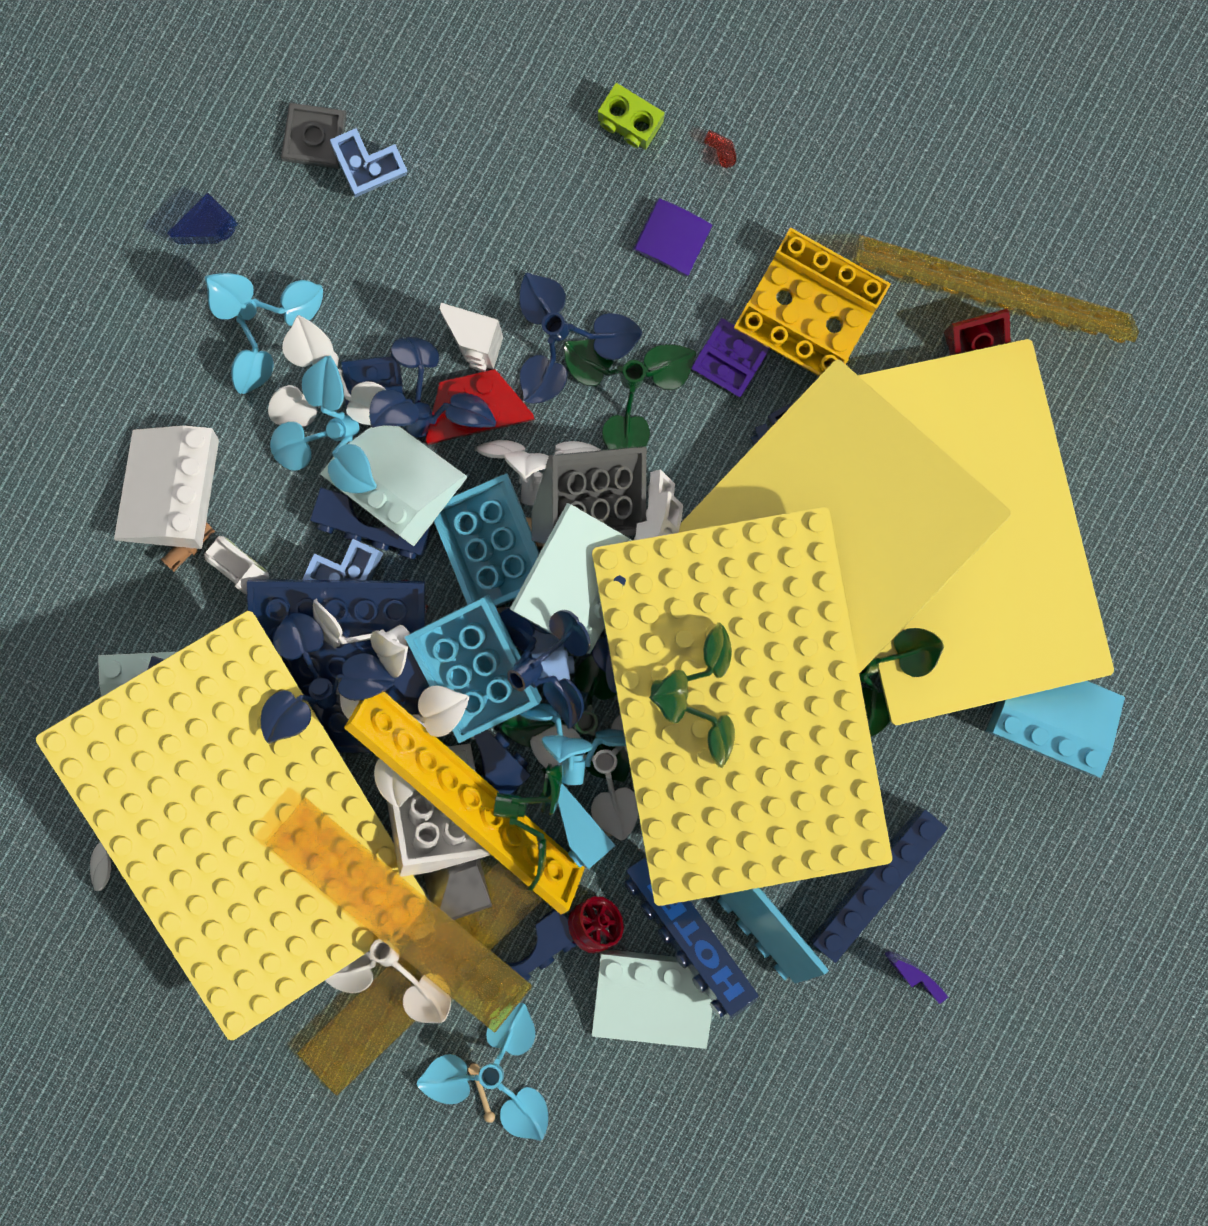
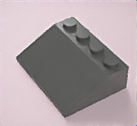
M640 446L549 455L532 509V541L542 544L546 543L567 503L625 536L636 535L637 523L646 521L647 447Z

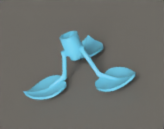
M219 273L205 276L208 306L211 313L222 320L237 316L236 321L241 325L252 345V351H240L232 364V382L238 393L246 394L263 385L270 378L274 368L272 356L266 351L258 352V345L245 320L252 319L256 315V307H261L278 314L284 313V320L290 326H292L298 315L310 321L319 310L322 302L323 288L320 284H315L308 280H298L289 284L281 295L280 302L282 307L278 308L260 302L256 298L251 299L254 294L253 285L249 279L242 275Z
M325 356L311 366L302 378V391L310 405L315 407L321 406L322 413L335 418L328 422L326 431L305 437L303 427L299 423L286 422L275 429L271 437V453L274 459L283 467L289 470H300L305 468L311 460V449L307 442L329 436L334 441H341L332 452L335 459L328 465V474L333 484L340 490L348 493H364L374 490L377 486L372 477L370 463L366 454L359 446L347 444V442L353 440L352 437L358 434L359 423L348 415L344 416L343 412H335V410L341 407L343 402V385L333 358Z
M539 703L519 714L530 720H552L556 724L557 735L543 737L542 744L559 763H562V783L581 785L584 783L585 767H590L591 758L598 745L626 746L624 730L620 729L597 731L595 735L597 738L594 739L592 744L584 739L563 736L561 719L559 718L561 716L550 704ZM588 752L586 758H583V753Z
M524 1003L507 1006L491 1019L486 1033L487 1042L492 1047L501 1049L494 1063L485 1065L480 1070L479 1075H467L468 1068L465 1061L456 1055L446 1054L436 1058L417 1081V1086L425 1095L444 1104H457L465 1100L470 1094L469 1080L479 1081L487 1089L497 1087L511 1098V1100L503 1104L500 1112L501 1123L507 1132L516 1137L539 1141L546 1134L548 1109L543 1096L531 1087H525L515 1095L502 1084L504 1071L499 1064L505 1052L507 1051L514 1056L524 1054L532 1047L535 1040V1026Z

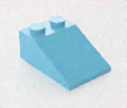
M561 784L558 806L567 842L572 849L568 855L579 867L585 864L589 869L616 845L568 789Z

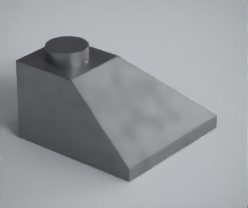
M480 859L423 874L437 926L492 907Z

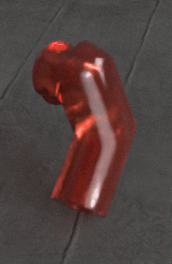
M709 130L704 143L717 150L720 166L731 168L737 159L733 142Z

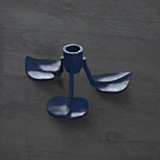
M525 273L520 288L521 311L530 323L535 325L542 324L543 330L549 336L548 343L551 357L549 360L543 355H536L529 358L523 364L520 371V384L524 401L528 404L549 401L556 397L565 387L567 370L563 365L555 363V341L564 340L570 331L589 339H595L594 349L599 356L607 360H617L626 356L641 338L642 330L630 318L616 313L604 314L595 320L594 331L596 334L577 328L573 324H568L563 316L559 314L566 302V294L563 287L553 279Z
M402 337L393 343L391 355L395 362L407 368L418 367L415 403L411 399H406L399 391H379L374 395L369 409V419L372 428L379 426H405L406 431L410 435L423 437L427 434L430 423L436 424L437 418L445 410V416L456 424L471 427H495L496 420L486 402L478 396L468 393L454 394L451 396L450 403H444L433 415L430 406L420 402L424 367L434 368L439 362L437 349L428 341L416 337Z
M510 608L505 609L499 615L514 645L524 651L519 661L507 673L509 683L518 691H523L530 685L535 688L539 684L544 683L543 692L546 699L562 717L567 728H572L580 720L583 713L584 702L582 695L577 687L566 678L558 680L554 675L540 678L543 672L541 662L562 645L572 655H585L591 646L590 637L585 626L579 622L578 617L569 610L557 611L549 620V628L559 640L537 659H530L527 657L535 649L537 642L536 638L533 637L535 627L532 622L513 612Z
M301 613L290 614L285 617L275 632L273 638L274 648L281 657L287 660H295L303 655L314 678V681L309 686L311 696L299 695L295 698L287 690L273 694L264 704L261 713V730L264 739L268 744H271L278 740L294 737L303 732L311 721L310 707L303 701L309 702L310 705L316 704L321 709H328L336 704L339 692L341 696L348 700L368 699L395 684L394 678L379 659L366 653L354 655L346 660L342 667L343 675L336 676L334 685L328 679L320 678L308 652L317 651L322 647L324 641L323 631L320 625L310 616Z

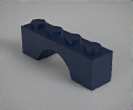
M321 487L310 521L317 524V530L333 534L335 529L345 532L343 538L349 540L354 539L359 542L361 538L371 540L372 547L388 551L390 546L400 550L398 555L415 560L416 555L424 557L434 525L432 523L415 546H413L388 526L372 528L362 524L354 512L352 498Z
M552 909L536 921L537 943L533 951L524 959L516 962H503L489 955L465 973L464 978L484 1006L490 1001L493 1004L498 1003L507 995L505 990L514 984L516 987L521 986L531 978L529 973L539 967L540 970H543L555 960L552 956L561 950L566 953L577 945L570 935L569 917L566 912L560 914L555 909Z

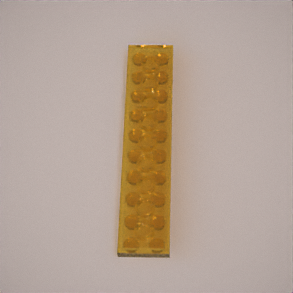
M862 235L858 236L855 245V261H858L860 266L867 269L879 267L886 269V272L894 277L902 278L903 275L915 278L914 281L922 285L930 286L931 283L940 285L944 291L952 294H958L961 291L970 294V297L976 301L986 302L988 299L998 302L997 305L1004 309L1014 310V308L1025 310L1027 315L1034 318H1042V316L1053 318V322L1061 326L1069 327L1070 324L1080 326L1082 331L1092 335H1097L1098 332L1109 335L1108 337L1111 340L1119 343H1125L1126 340L1135 343L1139 334L1132 314Z
M306 797L265 843L266 846L494 1033L532 988V985Z
M498 862L484 875L492 907L438 926L434 922L432 930L423 938L415 940L399 956L397 962L414 976L418 982L426 973H434L442 977L450 989L543 899L533 890H527L528 886L502 863ZM393 966L387 967L379 974L367 989L360 992L297 1053L336 1096L415 1022L414 1019L407 1015L403 1007L404 994L414 984Z

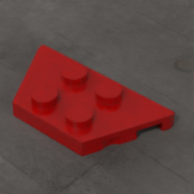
M493 369L440 382L432 414L434 415L444 403H450L451 396L454 394H473L486 402L496 420L495 427H471L456 424L445 416V410L437 418L436 424L430 423L426 442L430 445L535 419L533 413L498 371Z

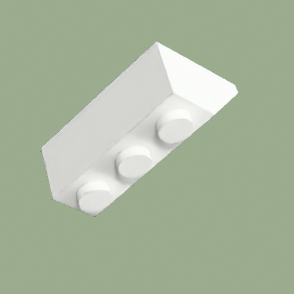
M441 303L439 309L464 359L470 363L469 367L483 372L486 371V368L493 370L503 340L499 320Z

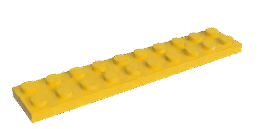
M385 692L360 700L344 728L529 887L538 870L539 850L537 838L516 825H510V818L494 816L496 795L499 792L437 737L431 736L420 722ZM526 815L524 818L518 817V820L543 833L544 839H546L545 868L533 891L560 914L569 911L585 867H579L568 855L567 851Z

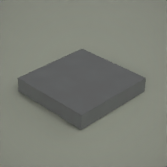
M289 103L281 155L282 161L339 169L340 164L330 145V139L344 134L347 117L346 110Z

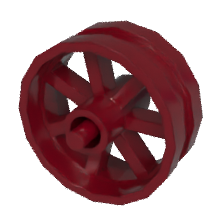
M594 896L578 904L570 912L568 920L569 932L573 941L580 949L588 953H599L617 944L621 939L624 930L623 918L618 908L610 900ZM593 908L598 910L597 914H595ZM584 909H585V911H586L588 917H586V916L583 915ZM600 935L607 942L606 944H601Z

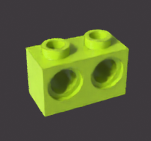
M615 83L598 110V121H600L601 127L610 133L616 131L624 136V140L632 147L638 148L640 146L646 150L663 124L665 112L620 84ZM614 107H621L625 113L621 116H614L610 110ZM637 122H645L649 128L645 131H638L634 125Z

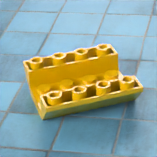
M790 227L753 296L737 320L734 329L815 375L820 376L835 360H841L846 365L850 354L891 283ZM780 291H787L792 296V302L788 305H782L777 301L776 294ZM832 318L839 320L841 331L837 333L830 332L826 327L827 320Z

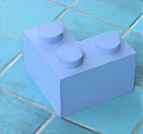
M357 128L330 139V145L355 198L407 175V169L396 144L368 155Z
M352 539L341 565L314 554L302 580H371L383 552Z
M535 630L533 637L536 638L537 642L535 649L530 652L528 658L537 659L559 639L552 634H544ZM564 645L560 646L541 662L543 672L540 678L554 675L558 680L563 678L570 680V674L574 673L573 656H568L567 650H564Z

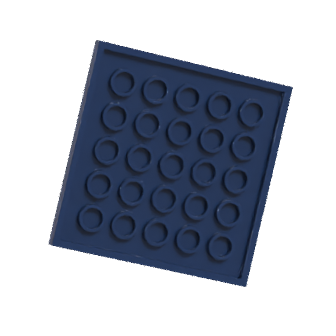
M251 579L247 581L248 611L254 613L272 644L275 632L286 616L293 613H301L314 619L313 600L315 599L336 619L342 629V636L346 638L371 634L376 630L380 631L382 629L388 632L398 625H403L411 634L426 626L425 581ZM371 639L348 644L340 643V646L337 648L332 647L324 640L319 650L308 652L319 677L328 679L332 685H334L337 675H343V664L350 657L366 653L380 660L372 647ZM303 655L295 660H287L280 656L302 694L310 697L309 686L314 681V678ZM395 685L384 691L409 714H420L418 710L419 698L405 697ZM339 692L336 704L331 708L323 710L320 720L321 725L338 753H373L344 728L349 719L342 711Z

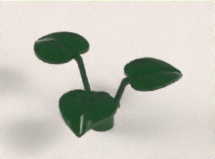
M595 339L566 341L564 347L565 362L570 374L576 381L586 386H597L601 383L604 375L613 376L621 374L620 380L622 385L629 389L625 417L621 415L612 416L603 426L602 439L607 449L646 447L650 436L647 421L639 416L630 418L635 389L642 385L645 376H653L654 384L663 390L680 388L686 383L690 375L696 351L679 345H660L647 352L644 357V364L638 360H630L624 367L618 366L617 369L609 371L608 369L612 366L613 360H607L598 355L594 349Z
M717 622V626L712 628L707 635L703 648L704 661L708 668L703 672L688 676L682 670H674L664 680H655L653 682L649 698L659 707L664 717L671 723H678L683 718L685 712L710 721L713 727L708 732L709 751L716 765L719 768H723L729 759L735 741V728L731 718L727 715H721L717 720L714 716L687 706L688 681L712 675V673H714L716 678H722L730 666L732 657L730 638L721 622Z
M922 628L903 630L894 639V647L898 654L880 658L875 657L859 674L860 681L865 682L872 688V690L867 687L862 688L870 737L883 731L891 721L884 693H878L877 685L868 676H872L878 671L880 663L899 659L902 671L909 676L922 677L929 674L936 667L944 649L943 641L935 633Z
M591 654L579 664L575 672V686L578 690L589 693L587 696V707L583 709L580 720L573 727L582 734H590L594 740L597 738L595 730L598 726V719L591 712L593 709V696L595 695L601 700H607L616 696L617 693L610 690L606 680V673L598 667ZM518 714L506 720L502 724V730L516 743L531 747L530 740L532 737L541 734L551 728V725L556 724L552 720H530ZM561 720V725L566 726L564 720ZM600 744L597 746L593 756L600 750L612 751L616 746ZM625 747L615 755L617 765L611 772L612 780L624 782L627 779L630 764ZM592 761L590 767H585L592 775L606 779L605 774L598 772L594 768Z
M548 764L547 768L542 769L545 777L544 788L538 797L521 798L518 795L497 793L494 816L510 818V825H516L537 838L539 850L538 870L533 882L527 889L530 891L537 885L545 868L546 839H544L543 833L518 820V817L524 818L527 803H542L541 813H545L549 802H551L550 815L554 814L559 801L563 779V765L559 764L552 767V764Z

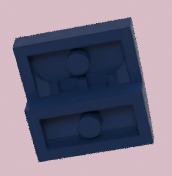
M392 355L341 362L344 382L350 395L355 385L365 381L377 383L386 390H396L404 395L401 365L395 362ZM345 399V401H346V408H347V405H348V403H349L350 401H348V400Z

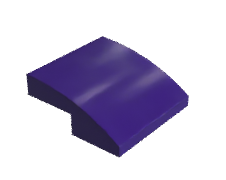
M658 198L633 250L655 263L664 264L682 276H689L713 225L677 205Z
M721 318L691 369L741 397L769 348L735 330L734 324Z
M888 951L885 953V956L899 975L911 987L920 982L926 992L938 1004L949 998L942 988L914 963L894 952Z

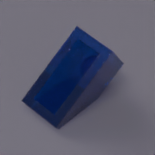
M207 192L167 234L177 244H219L222 240L225 241L233 235L238 223Z

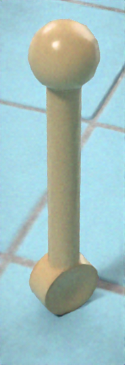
M477 1063L470 1064L468 1068L469 1074L479 1075L480 1066ZM475 1080L485 1111L484 1120L491 1123L495 1120V1114L490 1111L483 1086L479 1081Z

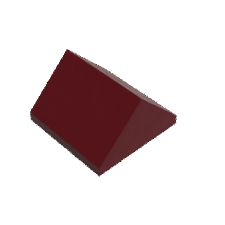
M1008 308L952 323L944 331L950 356L1011 343L1010 311Z

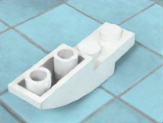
M661 469L650 472L648 509L646 510L647 521L637 523L634 540L679 533L683 504L674 496L675 483Z

